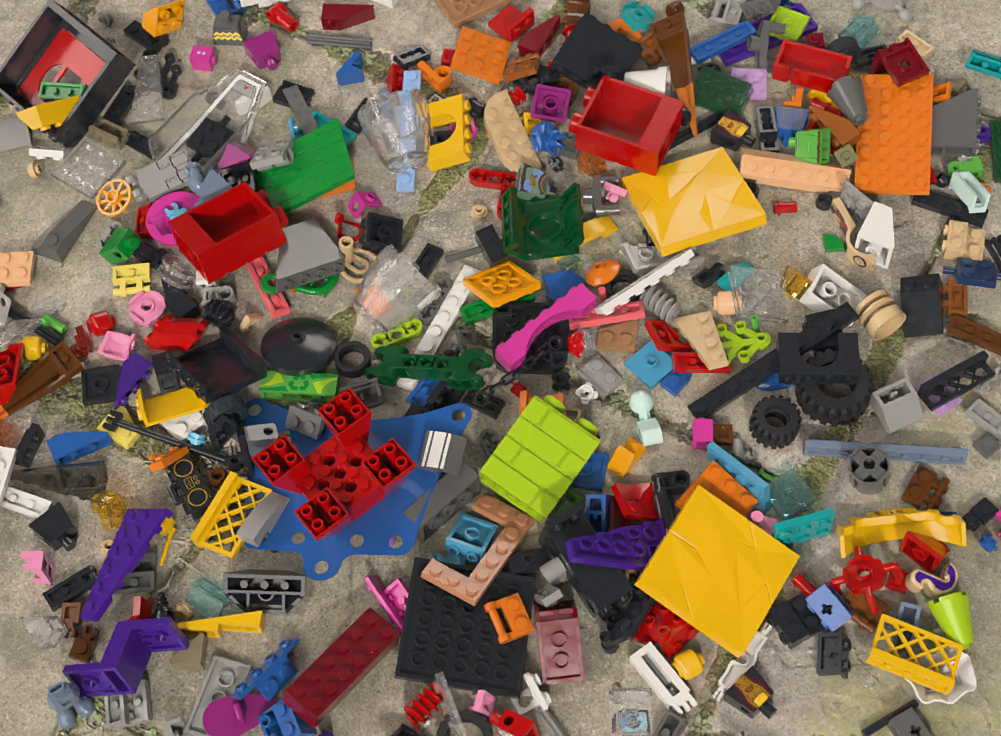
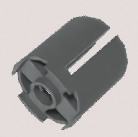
M876 445L875 447L860 446L850 456V483L854 488L858 485V492L862 494L873 495L881 492L883 486L886 487L889 483V456L882 448Z

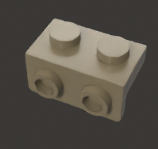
M102 119L96 127L93 125L88 127L91 137L95 141H101L110 148H116L121 151L129 140L127 136L129 130L106 119Z

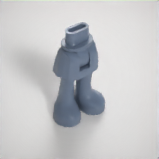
M57 682L48 689L47 702L49 708L57 711V723L62 728H72L76 723V714L71 708L72 705L82 717H88L94 713L95 704L93 700L85 695H80V689L75 684Z

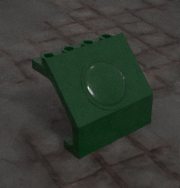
M573 182L563 194L556 197L524 200L517 197V188L510 186L501 195L503 253L524 261L580 254L579 245L584 241L580 184Z

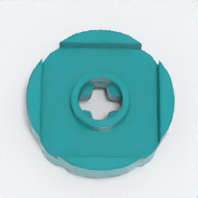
M638 1L627 2L620 14V17L633 31L651 28L650 25L654 23L655 18L654 11L646 4L643 6L639 5Z

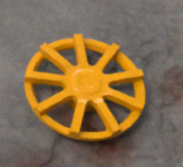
M114 179L107 182L97 195L96 203L98 210L103 215L111 217L125 212V209L133 200L132 187L122 179ZM114 182H120L117 190H115ZM110 184L111 190L109 192L104 191V189ZM125 184L127 188L121 192V189ZM128 192V197H122ZM101 193L106 195L105 200H99ZM120 201H126L124 206H122ZM108 203L104 209H101V204ZM116 205H118L120 209L115 212ZM112 206L111 213H108L107 210Z

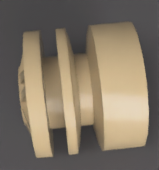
M879 290L870 294L855 308L859 315L857 320H859L861 325L866 326V331L876 341L890 336L902 326L906 319L905 313L898 305L894 304L893 298L890 297L886 290Z

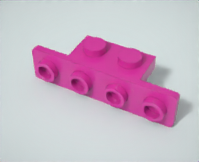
M367 575L364 579L368 583V589L379 599V605L387 611L390 621L398 627L402 634L409 588L402 578H397L385 589L377 576Z

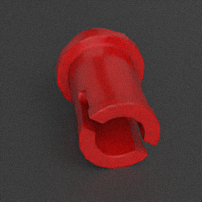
M777 201L773 203V212L778 216L782 213H796L797 203L796 201L784 203Z
M798 573L791 581L794 584L793 587H797L808 597L817 588L804 578V574Z

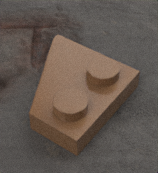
M639 319L599 329L597 349L635 354Z

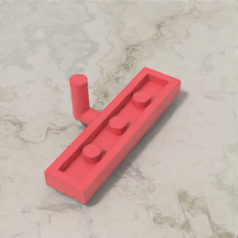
M263 256L250 263L247 262L245 267L272 319L290 314L291 309L282 292L269 295L260 288L261 278L271 273ZM269 280V286H276V280Z
M605 287L598 288L600 304L607 300ZM640 300L628 302L622 306L619 304L614 307V312L606 316L605 314L597 315L593 309L583 318L569 319L570 330L645 318L643 302Z

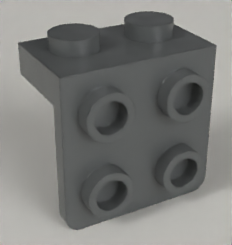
M316 400L290 405L285 427L316 440L321 439L325 422L317 410L322 405Z

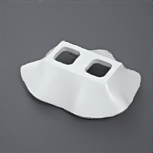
M952 648L943 649L948 658L954 657L957 651ZM939 651L930 654L936 664L944 661ZM963 651L955 675L957 682L948 695L933 689L926 690L925 686L905 679L911 684L917 697L924 704L935 701L953 704L965 693L974 691L977 687V679L971 658ZM926 656L917 659L921 666L925 668L931 666ZM946 664L938 667L941 674L950 671Z

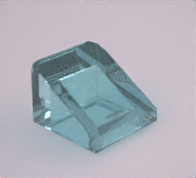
M574 254L566 255L556 261L562 271L571 270L574 272L582 267V261Z

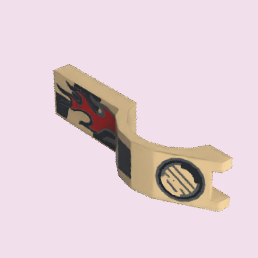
M840 197L833 199L830 210L846 236L844 241L845 256L850 262L868 273L874 272L872 265L876 264L874 256L859 252L852 246L850 239L854 236L856 225Z

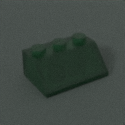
M703 65L694 86L696 106L713 113L721 111L724 115L731 109L739 116H742L753 93L751 83Z

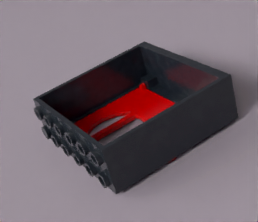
M48 0L0 67V96L4 95V100L12 106L15 105V110L18 112L47 103L46 100L38 98L41 81L45 74L51 68L63 65L51 81L59 82L68 69L72 70L82 79L80 84L87 85L88 89L60 127L55 128V125H51V129L41 132L48 133V138L53 142H58L65 148L69 146L75 149L88 132V127L93 125L136 64L71 11L53 0Z

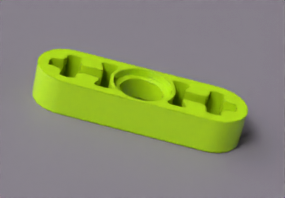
M410 319L375 334L371 338L373 350L375 351L376 348L381 346L401 345L421 336L423 333L422 322L419 319ZM415 326L417 330L414 331L411 327ZM396 332L402 333V337L399 339H394L392 335ZM377 341H381L383 344L379 345Z

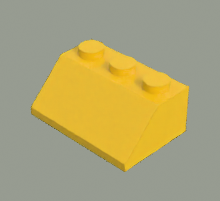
M77 95L36 105L16 114L32 130L40 128L41 131L51 129V125H55V128H57L65 121L80 100V97Z

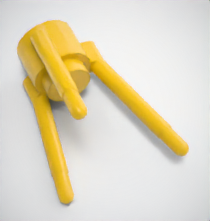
M166 517L160 526L163 529L159 534L166 535L168 533L159 563L160 566L164 564L172 536L176 531L173 527L176 522L171 517L170 519Z

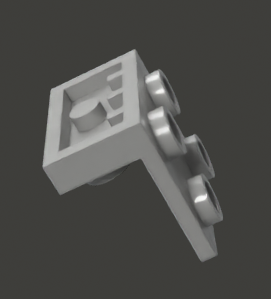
M848 180L843 182L840 195L841 201L845 208L854 215L856 220L864 223L874 202Z

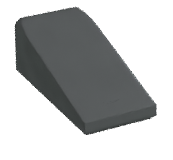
M668 709L652 736H680L688 725V721Z

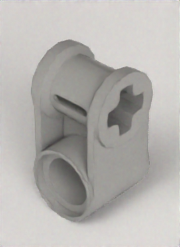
M207 286L201 289V309H204L211 299L224 301L225 304L230 305V308L235 307L237 304L236 295L230 286Z
M557 556L539 567L542 575L551 586L560 589L568 582L567 570Z

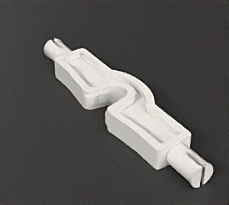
M765 622L760 631H757L745 653L741 656L746 660L745 664L735 660L730 661L725 673L718 681L719 688L712 695L714 699L717 697V701H720L725 692L752 665L755 666L757 655L767 642L766 636L772 629L770 624L768 626V623Z

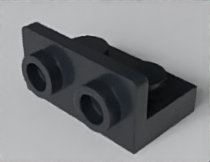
M440 381L426 399L430 411L457 404L466 391L455 390L448 385V381Z
M843 632L818 633L816 673L819 676L840 675L843 679H848V672L851 671L849 651L852 649L851 640Z

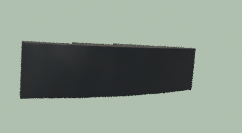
M773 105L755 106L759 150L779 153L778 129Z

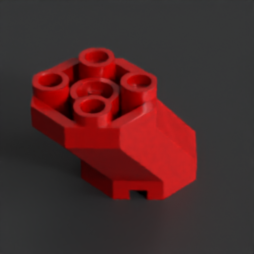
M166 313L162 319L155 323L153 326L154 330L145 337L143 342L151 350H180L182 353H187L203 336L210 322L205 318H176L172 314Z

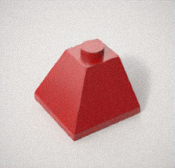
M911 531L905 533L899 548L903 554L931 574H934L943 564L951 551L942 541Z

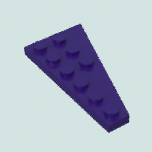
M168 509L127 510L122 524L115 535L113 544L107 553L105 562L100 568L96 582L91 588L87 602L83 606V611L80 615L81 619L99 622L113 601L112 595L118 588L121 589L125 584L123 579L128 572L132 573L150 548V540L155 534L159 535L163 529L160 527L166 517L170 519L173 512Z
M662 518L651 523L650 521L644 522L638 526L630 525L613 529L607 533L599 532L593 536L586 535L569 539L565 543L569 562L643 571L664 538L666 529Z

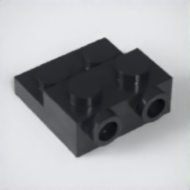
M368 212L366 217L362 218L360 229H363V233L359 237V244H362V250L380 253L381 250L399 254L402 244L403 220Z
M802 593L770 608L766 617L768 624L772 628L775 627L779 633L780 641L784 645L787 644L790 650L825 630L817 613L811 612L807 607L806 598Z

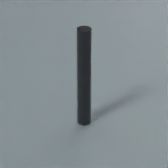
M916 699L909 701L861 730V734L863 736L872 735L887 726L890 719L911 707L913 709L919 706Z

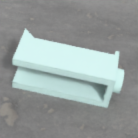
M969 171L953 172L948 188L953 189L968 206L969 213L985 212L991 194Z

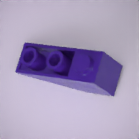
M135 351L122 364L113 407L115 411L120 405L123 407L128 402L130 394H135L137 389L141 387V382L143 380L146 382L152 375L151 368L153 364Z

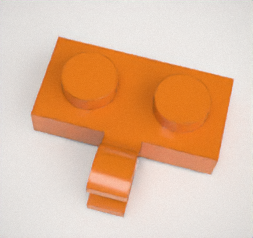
M175 446L167 450V455L165 453L161 455L155 453L150 456L149 460H155V462L149 465L151 472L166 468L189 454L188 447L179 448Z

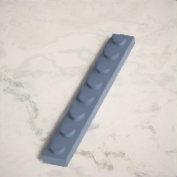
M817 438L806 439L803 451L805 456L850 458L853 451L858 447H875L876 445L887 453L889 461L964 465L968 458V449H962L961 447L943 448L938 445L926 447L918 444L909 446L900 445L899 443L841 442L836 439L824 441Z

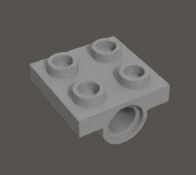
M279 139L275 143L261 144L249 163L252 170L263 171L293 164L294 153L292 148L294 143L292 139Z

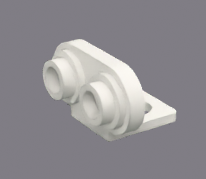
M529 672L524 674V679L529 688L521 691L520 698L532 696L533 700H531L528 707L524 708L518 704L519 699L511 698L518 714L524 715L537 707H540L543 712L548 710L549 704L552 701L546 691L542 692L539 690V686L542 684L536 673L532 675Z

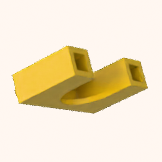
M462 94L423 105L424 120L431 129L446 124H456L455 131L449 139L424 148V163L432 172L471 161L472 146L470 139L472 138L470 124L472 121L469 115L471 104Z

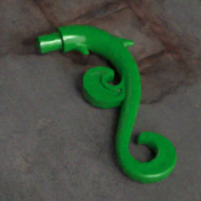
M273 273L264 275L260 280L261 290L269 295L277 293L276 286L272 287L268 284L269 280L276 279V274ZM340 273L325 278L324 281L326 282L323 285L312 287L316 283L314 281L309 283L310 286L305 284L293 289L306 295L324 294V298H326L329 292L336 287Z

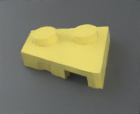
M120 405L116 411L123 413L124 417L122 420L133 423L125 406L122 407ZM106 418L97 427L98 432H108L112 441L127 450L140 436L138 433L120 427L117 428L116 432L104 429L102 427L103 424L108 423Z

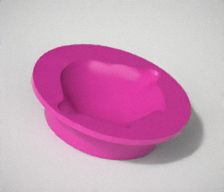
M173 192L155 201L146 216V226L150 235L162 244L177 246L168 225L170 217L167 216L165 209L173 210L172 203H176L179 209L184 207L189 211L195 208L193 205L200 197L189 192Z

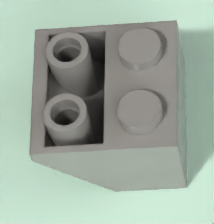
M907 378L872 392L869 405L889 435L924 419L917 392Z

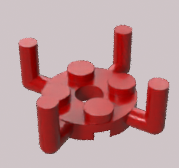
M856 546L854 548L855 557L849 561V565L846 568L844 567L842 576L831 578L829 583L840 596L843 594L839 586L841 584H846L853 594L865 593L871 613L877 614L879 608L873 591L884 586L886 572L892 571L896 581H902L904 577L898 562L893 561L883 564L880 559L877 560L872 558L871 555H864L862 548ZM864 571L869 572L866 576H859Z

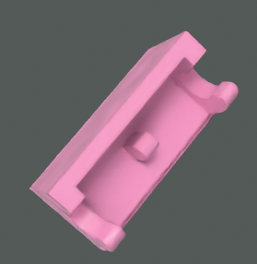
M21 551V558L25 559L28 565L23 564L21 566L25 570L37 573L40 577L39 579L33 578L32 581L36 584L52 585L55 566L45 552Z

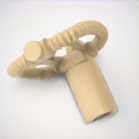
M343 236L339 239V250L345 257V267L354 273L365 274L369 270V262L357 256L356 253L367 254L376 261V265L362 279L351 277L345 271L341 272L340 274L346 280L352 283L363 284L371 280V278L379 276L382 261L376 254L362 250V248H354L353 239L349 236ZM355 259L358 263H364L366 267L363 270H357L355 266L350 264Z

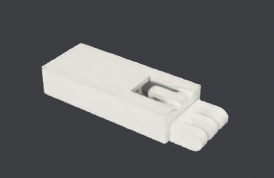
M651 642L630 656L631 664L669 710L673 708L677 715L682 717L684 713L680 709L681 706L686 712L691 710L686 702H689L692 707L697 706V702L690 695V689ZM672 682L679 693L676 694L672 687L667 690L665 686Z

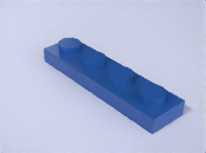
M746 20L691 47V57L697 64H700L747 41L749 35L756 36L757 31Z

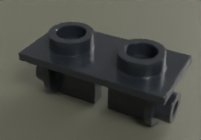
M135 130L127 132L129 140L125 145L150 159H153L163 149V146Z

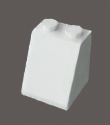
M874 201L857 235L854 248L859 252L872 254L876 260L875 265L888 269L895 246L892 208Z

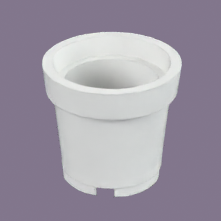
M669 66L658 67L655 70L629 71L625 73L624 82L671 97V73Z

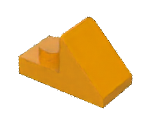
M630 437L624 446L619 445L607 469L621 479H624L644 455L647 448Z

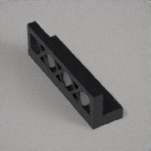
M983 350L921 384L917 395L931 412L995 377V373L986 363L989 355ZM982 367L987 375L984 377L975 375L976 370ZM963 377L971 379V384H959L960 379ZM950 386L955 387L956 390L955 393L950 394L945 393L944 388ZM928 396H940V400L933 404Z

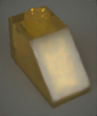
M788 265L780 287L784 289L783 294L791 300L793 297L800 300L813 282Z

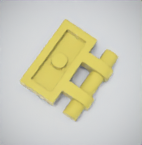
M150 263L113 266L114 286L120 285V288L113 289L114 296L128 297V295L137 294L142 291L145 293L151 291L150 285L144 286V283L151 282ZM127 284H136V287L127 288Z

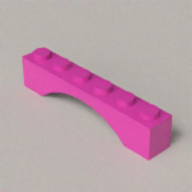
M583 283L577 287L573 286L567 295L563 298L559 297L549 309L545 308L535 320L531 319L522 330L514 332L508 341L500 343L495 350V359L508 372L517 370L526 359L530 345L544 329L562 320L583 318L596 307L597 297Z

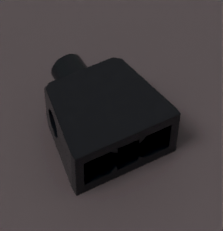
M60 502L56 503L28 525L38 538L55 551L62 546L66 551H71L76 546L73 538L78 532Z

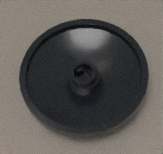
M292 318L282 321L271 327L261 341V354L265 364L273 371L289 376L308 375L323 369L334 359L337 349L336 335L331 327L322 321L312 318Z

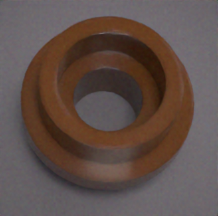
M216 467L210 471L208 480L211 485L220 487L228 474L225 469Z

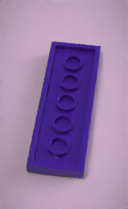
M802 3L788 7L790 10L810 16ZM773 14L750 22V24L758 32L761 21L770 20ZM811 16L801 37L816 32L818 29V25ZM769 35L768 50L782 45L783 40ZM747 41L718 54L725 67L755 56V51H748Z

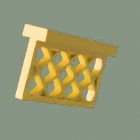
M230 471L190 536V539L195 546L201 549L207 548L234 560L244 543L238 535H235L234 528L242 525L245 521L244 511L255 508L263 500L255 502V494L260 492L266 493L263 497L264 499L273 491L243 479L237 473ZM241 485L248 486L249 491L239 495L238 490ZM251 496L253 503L242 506L241 499ZM238 501L239 508L229 511V505ZM241 513L242 520L232 523L230 516ZM228 518L229 525L219 528V521ZM231 529L232 536L222 540L220 533ZM217 534L218 542L213 544L207 543L211 536ZM234 541L235 546L232 551H226L224 544Z
M882 613L865 662L948 695L954 688L956 681L954 679L964 646ZM884 621L892 624L896 631L887 634L883 627ZM910 631L916 639L907 642L902 632ZM898 634L903 644L894 647L890 637ZM885 639L890 649L883 651L876 648L879 641ZM923 640H932L936 648L928 650ZM919 643L923 653L915 655L910 645ZM950 647L957 651L954 657L948 658L943 649ZM906 648L910 658H901L897 650ZM939 651L944 661L936 664L930 654ZM926 656L931 666L925 668L920 665L917 659ZM946 664L950 670V676L941 674L938 667Z

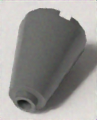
M850 75L839 78L831 85V91H828L830 99L853 125L861 126L865 124L869 116L862 79L859 76L851 78Z

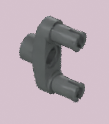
M762 20L757 36L749 35L747 50L755 51V61L758 69L773 68L776 58L767 56L769 33L784 34L786 24Z
M594 174L592 188H582L583 204H592L596 218L620 215V204L601 203L602 186H604L605 181L618 186V174Z

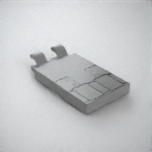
M183 149L136 170V176L130 175L125 179L132 189L139 185L141 189H136L132 192L137 203L147 198L152 202L162 195H167L187 186L188 178L185 176L184 168L191 160L186 150Z

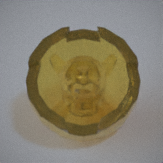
M105 490L93 495L94 497L90 499L92 511L94 514L98 513L102 521L99 524L102 528L110 531L120 526L127 512V499L113 490Z

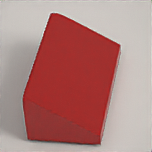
M393 63L387 71V90L389 93L392 92L394 97H402L404 71H408V68L403 70L399 65Z
M152 203L138 208L135 233L141 239H154L146 226V216L153 205Z

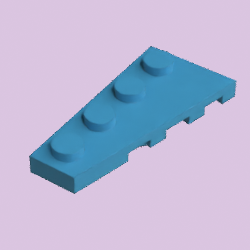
M713 441L706 445L708 460L710 462L714 460L758 500L756 505L766 514L771 509L769 484Z

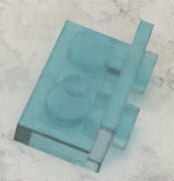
M858 15L838 35V38L844 36L854 37L860 49H862L879 32L875 18Z

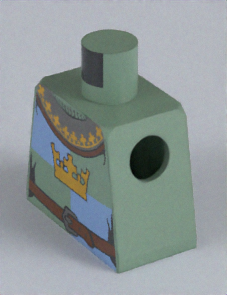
M522 163L517 171L515 188H517V197L521 199L534 200L545 198V196L555 197L557 187L548 185V173L526 163Z

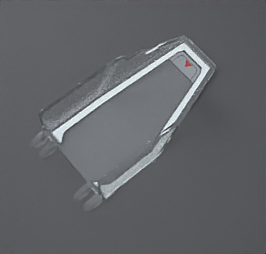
M237 68L220 78V81L216 84L206 86V89L202 92L193 93L148 139L152 160L148 165L183 149L186 150L191 160L196 152L188 148L186 142L204 118L207 117L215 122H220L227 115L231 118V121L226 125V128L235 133L211 159L202 157L198 163L202 166L201 181L210 168L219 175L229 170L219 169L218 167L227 144H247L267 83Z

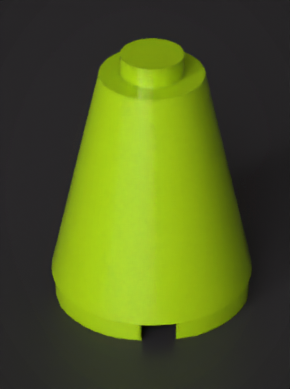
M968 591L939 597V601L933 602V600L927 602L928 608L947 639L963 645L962 651L971 649L970 644L974 643Z

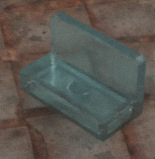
M204 577L191 583L185 602L190 604L194 610L207 618L221 617L223 609L233 604V601L223 594L222 588Z

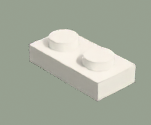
M34 146L29 148V155L36 156V159L53 157V160H64V157L70 155V148Z

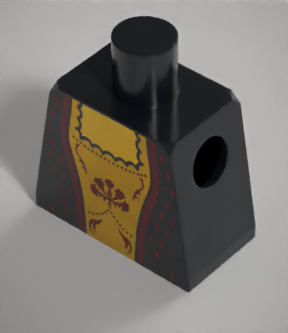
M729 109L711 131L710 142L733 151H738L743 144L752 148L756 138L750 135L751 124Z
M753 665L724 694L723 700L749 718L753 719L761 712L770 719L777 712V709L769 703L773 698L774 691Z

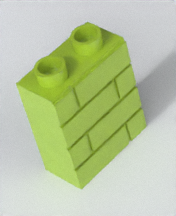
M536 395L532 398L479 471L480 482L534 518L541 525H544L601 442L595 437L599 431L591 422L584 418H578L576 423L562 414L566 407L550 395H546L543 400Z

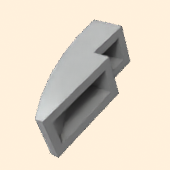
M275 492L268 494L245 519L236 533L242 541L258 547L267 532L271 533L290 499Z

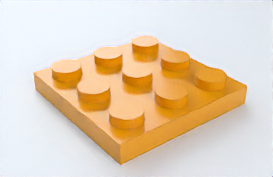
M510 260L463 279V285L493 308L500 307L505 303L517 300L524 295L541 289L540 281Z

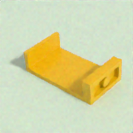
M187 387L146 400L141 389H137L138 397L135 398L139 420H143L146 427L204 410L210 404H206L201 398H197L195 392Z

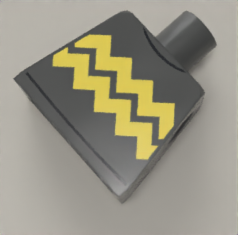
M227 10L221 11L215 16L214 45L243 46V41L247 40L248 31L239 15H230Z

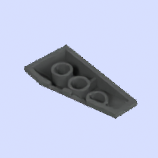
M81 200L42 233L30 251L63 263L96 212L97 205Z

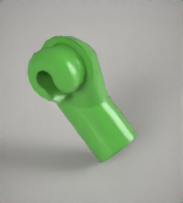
M44 314L40 318V323L43 326L50 325L61 334H65L68 331V326L50 314Z

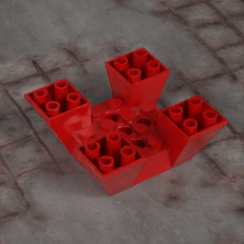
M350 387L317 410L333 436L304 458L285 434L252 458L274 487L304 495L308 500L296 509L294 513L316 541L339 533L400 487L417 467L416 463L394 438L376 451L368 445L372 413Z

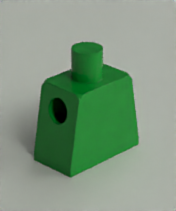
M117 227L99 254L111 265L126 261L132 256L136 248L139 247L142 239L130 228Z

